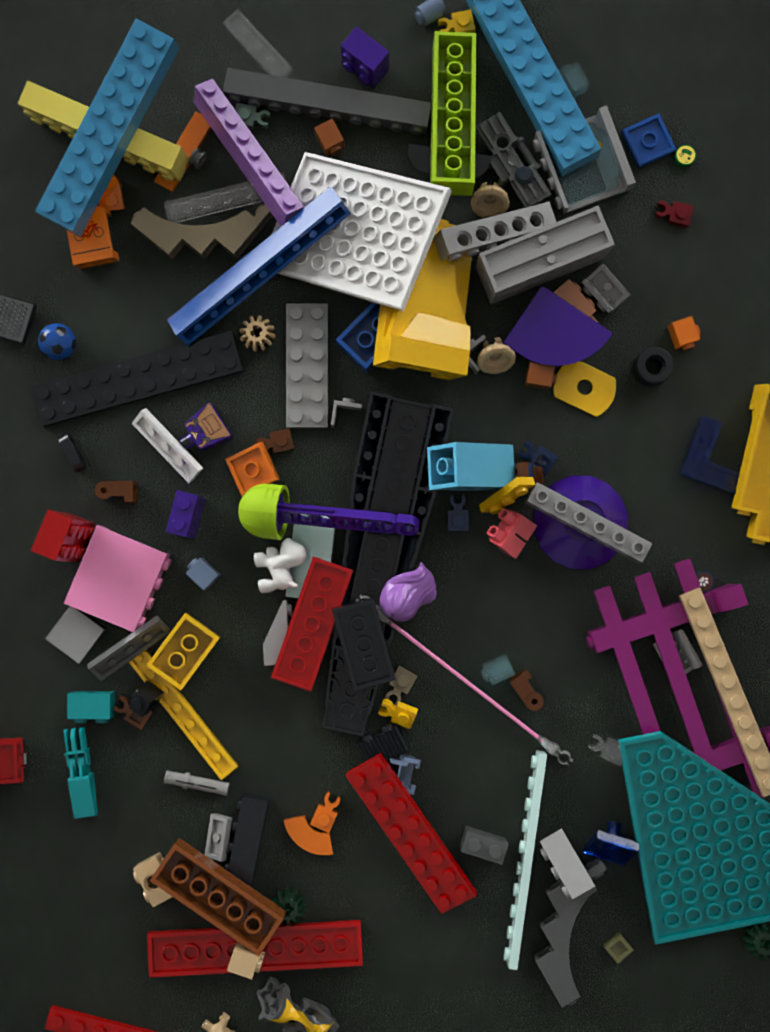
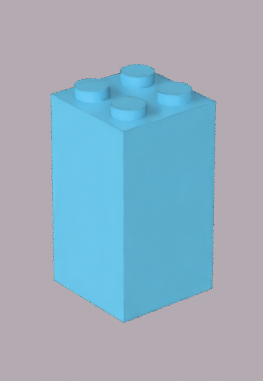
M453 442L427 447L429 490H497L515 479L513 445Z

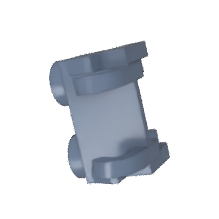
M404 754L400 755V760L393 757L390 758V763L399 765L397 777L409 794L414 795L416 785L411 784L413 767L419 769L421 760Z

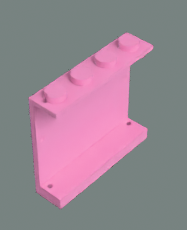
M96 525L64 604L134 632L147 621V618H145L146 612L153 607L155 598H153L154 593L160 589L163 583L161 576L164 570L167 571L171 564V559H169L171 554L164 553L120 535L106 527Z

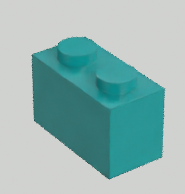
M73 691L68 693L67 719H74V723H86L87 719H95V723H107L108 719L115 717V710L113 709L115 706V691Z

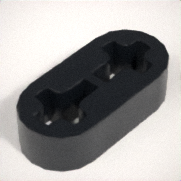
M67 433L59 437L60 445L73 470L77 473L87 468L72 436Z

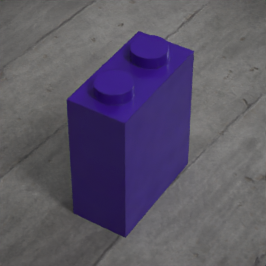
M177 490L166 532L195 539L206 499Z

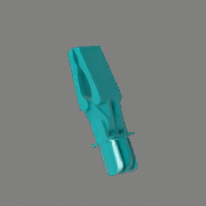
M85 726L80 727L79 730L78 728H72L71 732L69 729H63L66 747L64 756H66L67 768L70 769L68 787L74 819L97 816L94 773L90 772V747L87 746Z

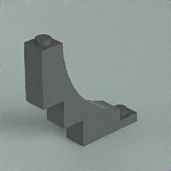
M599 857L584 865L587 873L593 880L600 878L604 874L603 872L607 870ZM560 879L545 888L556 912L539 921L551 945L533 956L563 1008L564 1006L573 1005L580 998L571 974L569 944L575 919L589 896L577 903H574L572 898L567 900L561 889L565 885Z

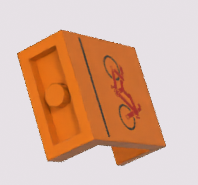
M103 206L96 207L81 237L67 231L72 262L79 269L119 261L118 253L113 250L107 217H111V212L103 208Z

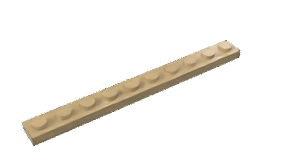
M701 588L678 595L759 791L763 797L770 795V754Z

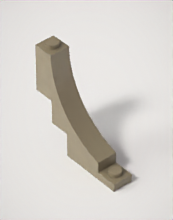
M264 204L257 208L255 216L244 210L240 214L222 222L193 226L162 219L143 207L141 211H137L133 215L131 225L172 260L185 245L205 260L217 244L237 260L273 217V214Z

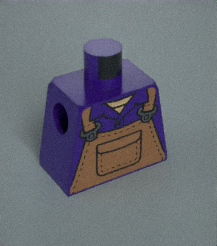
M209 402L185 423L189 434L181 438L180 442L186 450L197 444L200 450L205 451L234 437L214 406Z

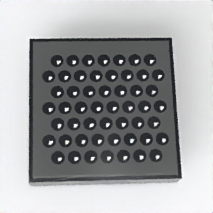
M0 294V338L25 345L37 305Z

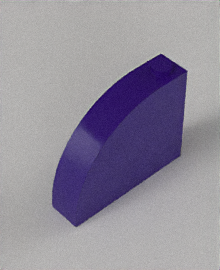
M541 286L504 341V344L508 345L515 352V355L519 353L531 361L544 365L561 366L579 362L593 355L608 342L614 333L547 287Z

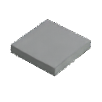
M69 606L45 639L80 664L106 629L82 611Z

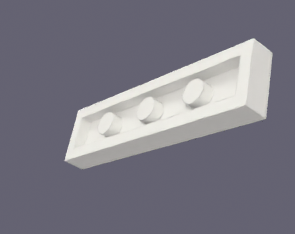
M147 408L139 412L132 425L188 483L194 481L203 467Z

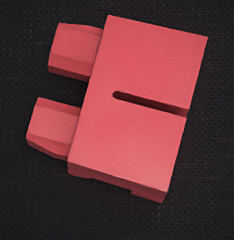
M502 508L498 514V518L501 519L498 527L495 525L490 526L487 535L490 537L489 541L499 547L498 549L516 559L526 544L521 539L528 541L537 525L511 509Z

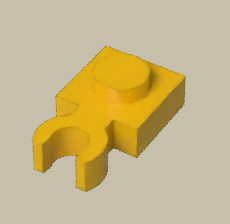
M471 9L451 13L450 20L447 18L438 19V26L445 25L447 27L440 31L475 33Z
M384 698L378 714L384 717L391 716L390 722L410 729L418 709L398 701L397 705H394L391 700Z

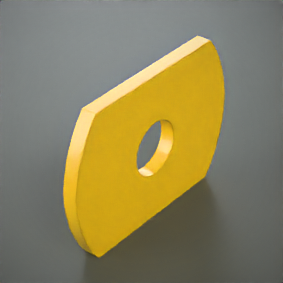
M581 361L563 365L557 372L556 383L553 385L555 398L595 417L608 409L616 393L615 377ZM582 380H587L592 385V391L587 395L579 393L577 389L578 383Z

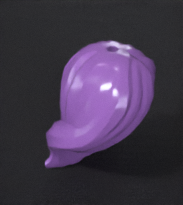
M420 563L419 568L415 571L392 577L382 589L380 595L381 609L388 617H392L396 621L404 622L410 620L422 605L432 603L436 599L437 591L434 576L425 568L423 563Z

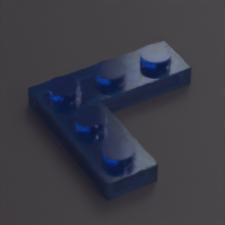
M702 415L680 475L735 495L740 473L708 462L723 422Z

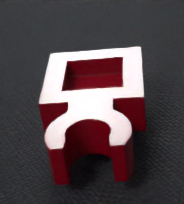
M665 201L657 203V206L662 207L664 212L657 211L654 215L656 218L669 217V224L685 228L690 226L694 209L693 205L676 201L672 203V206H669Z

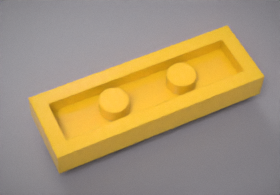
M516 477L479 505L481 513L498 514L502 508L513 504L519 496L527 494L528 490L536 485L534 478Z

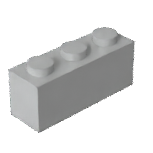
M562 829L540 841L543 848L539 850L545 861L550 859L553 867L550 869L556 880L561 878L565 885L561 889L567 900L572 898L574 903H577L597 891L596 886Z

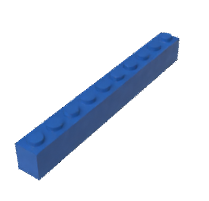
M330 186L172 315L168 322L176 336L187 346L190 345L348 217L351 212Z

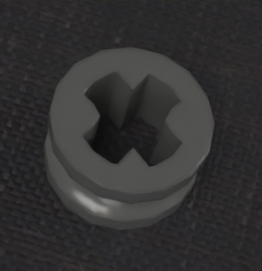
M196 148L191 153L188 163L195 165L196 169H200L204 165L208 154L201 152L200 148Z

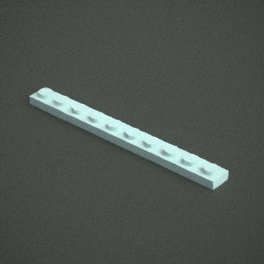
M536 750L535 756L532 755L531 757L533 775L532 777L529 776L528 779L530 797L525 800L527 818L522 821L524 840H520L519 853H521V861H517L516 864L518 883H514L513 896L516 897L515 904H511L510 907L512 925L507 928V939L510 940L509 947H505L504 961L507 962L508 968L513 970L518 968L547 754Z

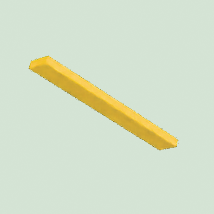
M146 649L129 661V664L144 683L149 680L164 692L159 702L220 780H223L238 768V764L179 689L146 666L153 657Z

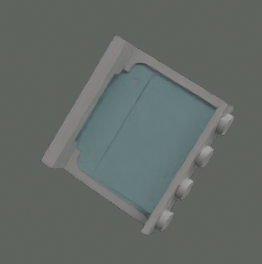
M607 105L599 108L597 115L585 119L596 140L602 144L599 157L561 177L548 153L540 130L536 131L533 146L535 151L540 153L542 170L546 171L549 177L547 178L548 187L554 191L556 196L554 202L558 210L561 209L562 215L633 189L636 183Z

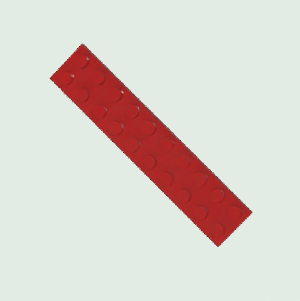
M361 920L280 924L262 951L265 952L260 971L363 966ZM219 928L149 931L147 933L149 978L231 973L227 971L237 941Z

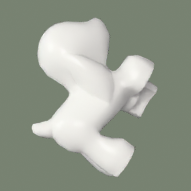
M286 538L281 544L280 554L276 547H267L266 554L263 552L254 553L256 567H267L273 580L261 579L258 581L261 593L298 587L293 582L289 569L301 565L306 559L307 552L303 545L294 542L291 538Z

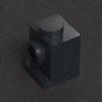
M147 680L142 689L138 688L132 694L129 708L140 717H143L156 708L164 692Z

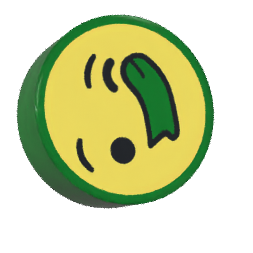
M690 145L680 146L674 154L675 163L683 168L689 167L696 159V151Z

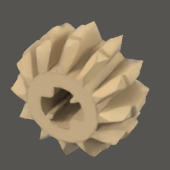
M260 315L257 317V321L254 320L253 316H250L251 323L243 321V325L246 328L240 329V333L244 334L240 339L242 342H246V348L252 346L253 351H257L258 346H260L262 351H264V344L266 343L268 346H271L272 342L269 339L275 338V334L271 333L274 330V326L269 325V319H265L262 322V316ZM255 330H259V337L255 336Z

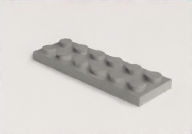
M286 304V428H328V304Z

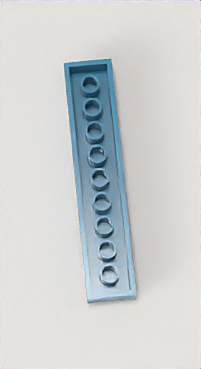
M466 0L536 131L540 130L548 153L561 177L597 159L601 147L521 1Z
M135 19L35 212L81 237L179 51L174 38Z

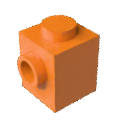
M692 316L672 322L667 327L675 350L680 348L683 351L695 347V343L700 340V328L697 324L695 325Z

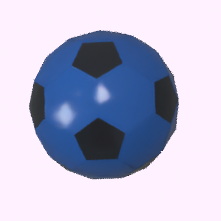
M53 323L41 330L38 337V345L40 351L49 359L56 361L65 360L75 351L76 337L68 326Z

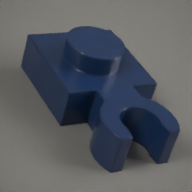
M526 441L523 446L527 447L529 452L525 453L521 450L518 455L523 459L529 458L533 466L542 467L543 474L547 476L558 456L542 446L536 450L531 442Z
M450 496L449 502L453 510H447L448 532L469 531V511L462 510V506L466 502L465 496H461L460 504H456L454 496Z

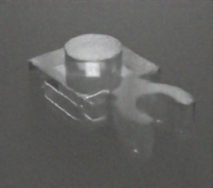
M593 734L592 737L598 739V745L592 746L589 744L588 747L592 751L601 750V758L621 766L622 760L618 741L608 737L606 742H604L602 737Z

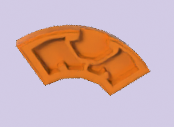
M305 815L284 819V825L289 836L299 847L317 855H333L330 832H321L314 829L307 822Z

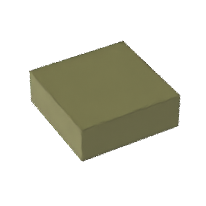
M620 932L616 933L603 945L617 964L634 951Z

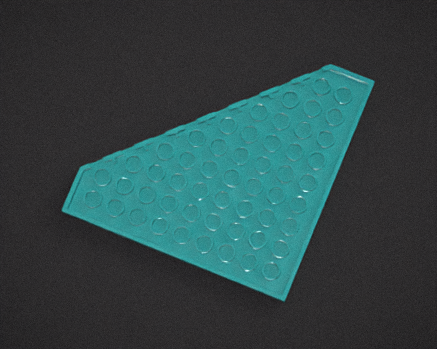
M661 731L618 739L652 937L655 945L769 922L770 803Z

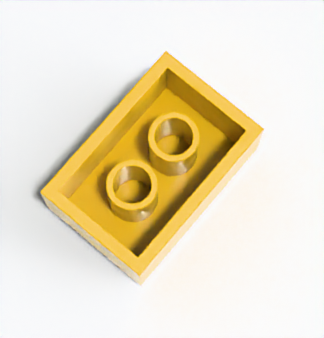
M186 612L146 666L176 688L182 690L220 636Z

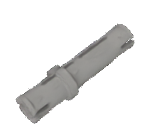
M169 770L166 771L164 784L181 786L185 790L191 788L227 796L230 782L193 776L189 772L183 774Z

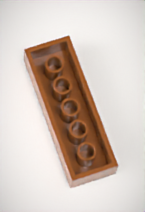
M181 838L175 842L150 879L153 884L258 956L283 921L286 913L284 909Z

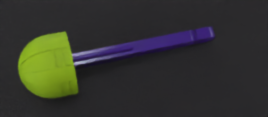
M259 484L250 488L243 495L238 508L240 522L249 533L260 538L282 540L288 524L413 536L417 534L420 523L419 519L413 515L398 514L397 516L386 512L290 503L287 486L276 484ZM384 522H390L392 525L385 524ZM405 524H411V525H413L414 527H409V526H406Z

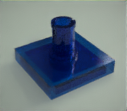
M609 821L607 832L597 830L585 844L584 853L624 866L639 851L640 843L619 837L622 825L617 823V826H615V821Z

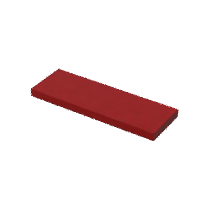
M313 556L272 672V679L310 692L312 691L335 625L332 608L342 605L353 573L352 569Z

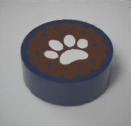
M706 571L695 573L701 591H710L714 586L713 576Z

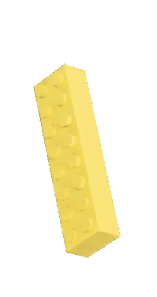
M28 80L17 103L24 110L23 113L31 117L30 120L41 126L43 123L47 124L51 130L61 134V131L68 133L67 136L71 139L75 136L89 109L84 104ZM139 128L123 155L125 162L133 166L136 163L142 165L145 171L152 174L155 172L161 173V177L170 182H173L174 179L181 182L189 160L181 146Z

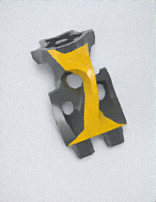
M273 976L269 977L263 989H258L256 992L262 1007V1012L258 1017L259 1020L262 1022L271 1021L283 1027L282 1032H336L339 1028V1024L332 1016L329 1008L303 997L301 1005L298 1006L291 1000L288 985L285 983L281 984Z

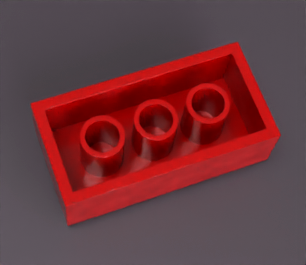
M48 509L31 551L54 561L79 562L87 549L85 546L88 539L91 540L95 530L93 528L95 523L73 514Z

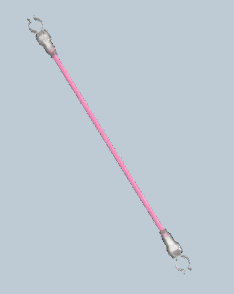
M360 594V596H359L361 599H362V598H366V599L370 598V597H368V596H362L361 594ZM375 604L381 622H383L384 624H388L389 626L391 625L398 632L404 635L407 639L413 642L416 646L422 649L425 653L431 656L434 660L440 663L443 667L449 670L452 674L458 677L461 681H463L465 684L471 687L474 691H476L483 698L489 701L492 705L498 708L501 712L507 715L510 719L516 722L519 726L525 729L528 733L534 736L536 740L539 742V744L546 749L548 754L554 757H558V753L567 754L570 757V762H573V759L571 758V755L568 751H561V748L557 743L551 742L546 737H543L540 734L538 735L533 730H531L528 726L522 723L519 719L513 716L510 712L504 709L501 705L495 702L492 698L486 695L483 691L477 688L474 684L468 681L465 677L459 674L456 670H454L447 663L441 660L438 656L432 653L429 649H427L416 639L410 636L407 632L401 629L398 625H396L393 622V620L383 612L381 607ZM558 757L559 763H561V764H568V766H569V762H568V761H562V760H560L559 757Z

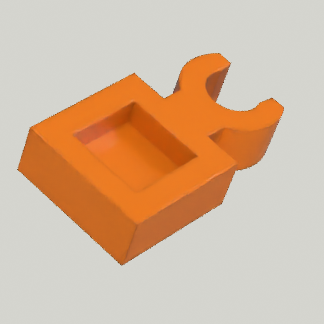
M329 791L324 798L325 806L318 804L310 822V825L327 833L330 832L338 814L333 808L339 805L341 799L338 796L335 802H330L329 796L331 792Z

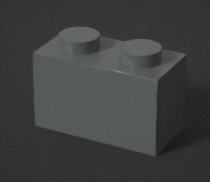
M465 826L459 846L463 853L502 865L508 848V842L504 837Z

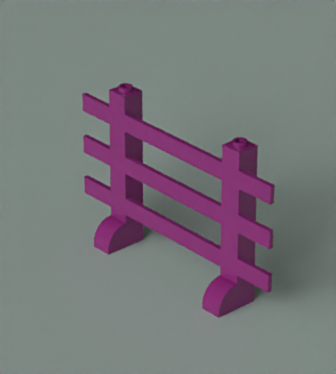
M690 558L673 564L683 593L700 588ZM648 572L633 577L645 612L622 620L610 585L594 590L605 626L587 631L589 636L586 637L588 647L596 653L611 648L614 649L642 733L660 731L630 642L653 634L690 739L693 753L719 770L743 763L752 791L763 797L721 697L720 700L734 738L712 746L710 745L670 628L689 622L681 600L662 606L651 573ZM726 584L711 589L708 592H702L711 614L749 605L742 584ZM770 726L759 730L770 754Z

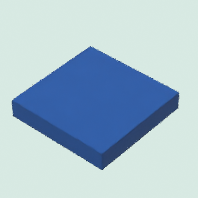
M660 113L621 131L638 169L675 153L677 150Z

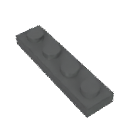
M157 615L87 664L88 669L102 681L164 638L171 631Z

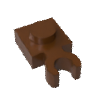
M290 428L269 433L270 439L268 440L266 438L256 439V443H265L267 451L273 448L274 454L295 449Z
M120 696L119 699L124 702V707L120 708L115 705L113 709L118 713H126L124 720L143 730L154 711L152 710L145 716L140 717L129 708L130 700L126 696Z

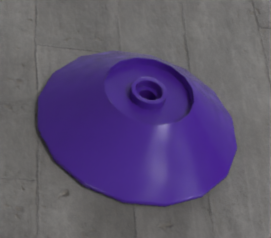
M571 475L554 482L549 487V489L628 530V513L622 498L608 483L592 476ZM535 509L534 524L537 527L534 533L540 548L554 562L570 569H592L607 563L617 553Z

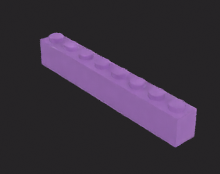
M210 79L195 85L194 104L280 226H283L299 213L304 206L216 82Z

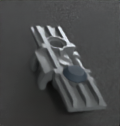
M501 112L475 126L492 154L488 169L494 168L499 176L497 183L501 188L505 187V184L509 182L525 208L534 206L551 196L549 189L538 173L542 169L541 164L536 162L526 146L525 138L523 136L518 138L514 135ZM505 139L508 142V146L500 148L497 146V141ZM518 148L529 165L528 167L523 165L514 149Z

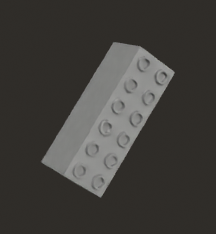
M598 205L479 253L475 268L492 305L605 259L615 243Z

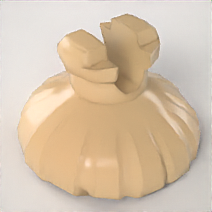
M487 182L482 183L471 198L472 211L481 218L506 213L509 207L508 195L495 182L492 186L487 185Z
M500 337L495 338L496 342L491 345L488 340L483 342L484 349L478 355L477 365L484 373L499 374L510 369L515 363V352L508 345L503 344Z

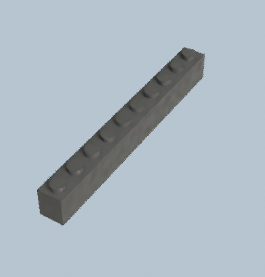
M227 68L223 88L224 95L232 104L246 103L257 106V108L260 106L268 107L273 111L286 110L295 115L304 113L309 114L313 118H333L336 122L344 120L354 125L368 124L372 128L379 129L385 127L390 128L394 132L408 131L417 136L427 135L432 104L431 102Z

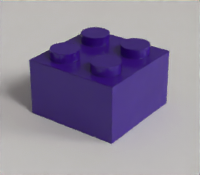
M356 26L340 45L342 66L347 72L356 74L364 85H370L375 88L389 71V51Z

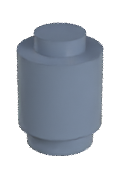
M427 0L416 7L414 15L417 22L426 27L441 18L443 13L446 12V7L443 0Z

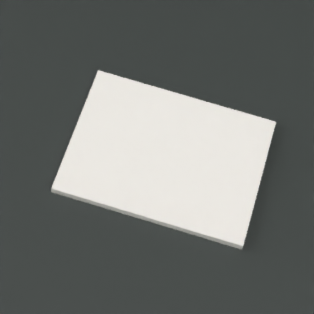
M305 152L290 187L304 208L331 186L351 214L278 272V274L404 312L451 195V189ZM276 222L272 234L281 227L278 222Z

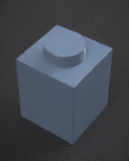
M195 558L187 566L189 570L186 574L203 590H208L221 576L204 558H199L198 560Z

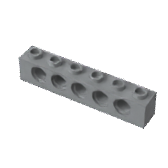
M545 202L441 229L434 235L433 239L441 261L449 259L452 262L462 258V255L467 254L468 257L480 253V250H489L556 223V219L550 202Z
M538 482L530 490L524 502L525 504L636 563H643L653 543Z

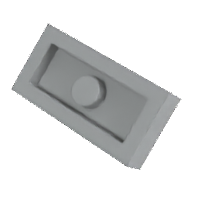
M218 813L210 815L205 856L220 862L226 861L232 817Z

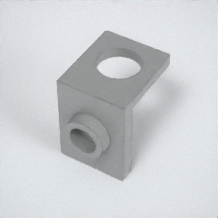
M484 334L477 340L474 338L470 340V353L485 341L486 337ZM469 356L468 366L476 375L480 369Z
M343 398L342 401L334 400L331 427L335 428L338 408L362 411L363 405L355 403V400Z

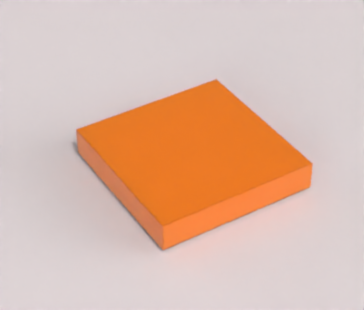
M259 442L225 459L242 497L250 488L256 485L272 484L280 480L264 442Z

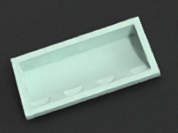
M293 525L292 540L303 545L307 555L301 565L289 569L293 582L298 587L295 589L287 588L286 597L299 598L313 556L332 563L335 528Z

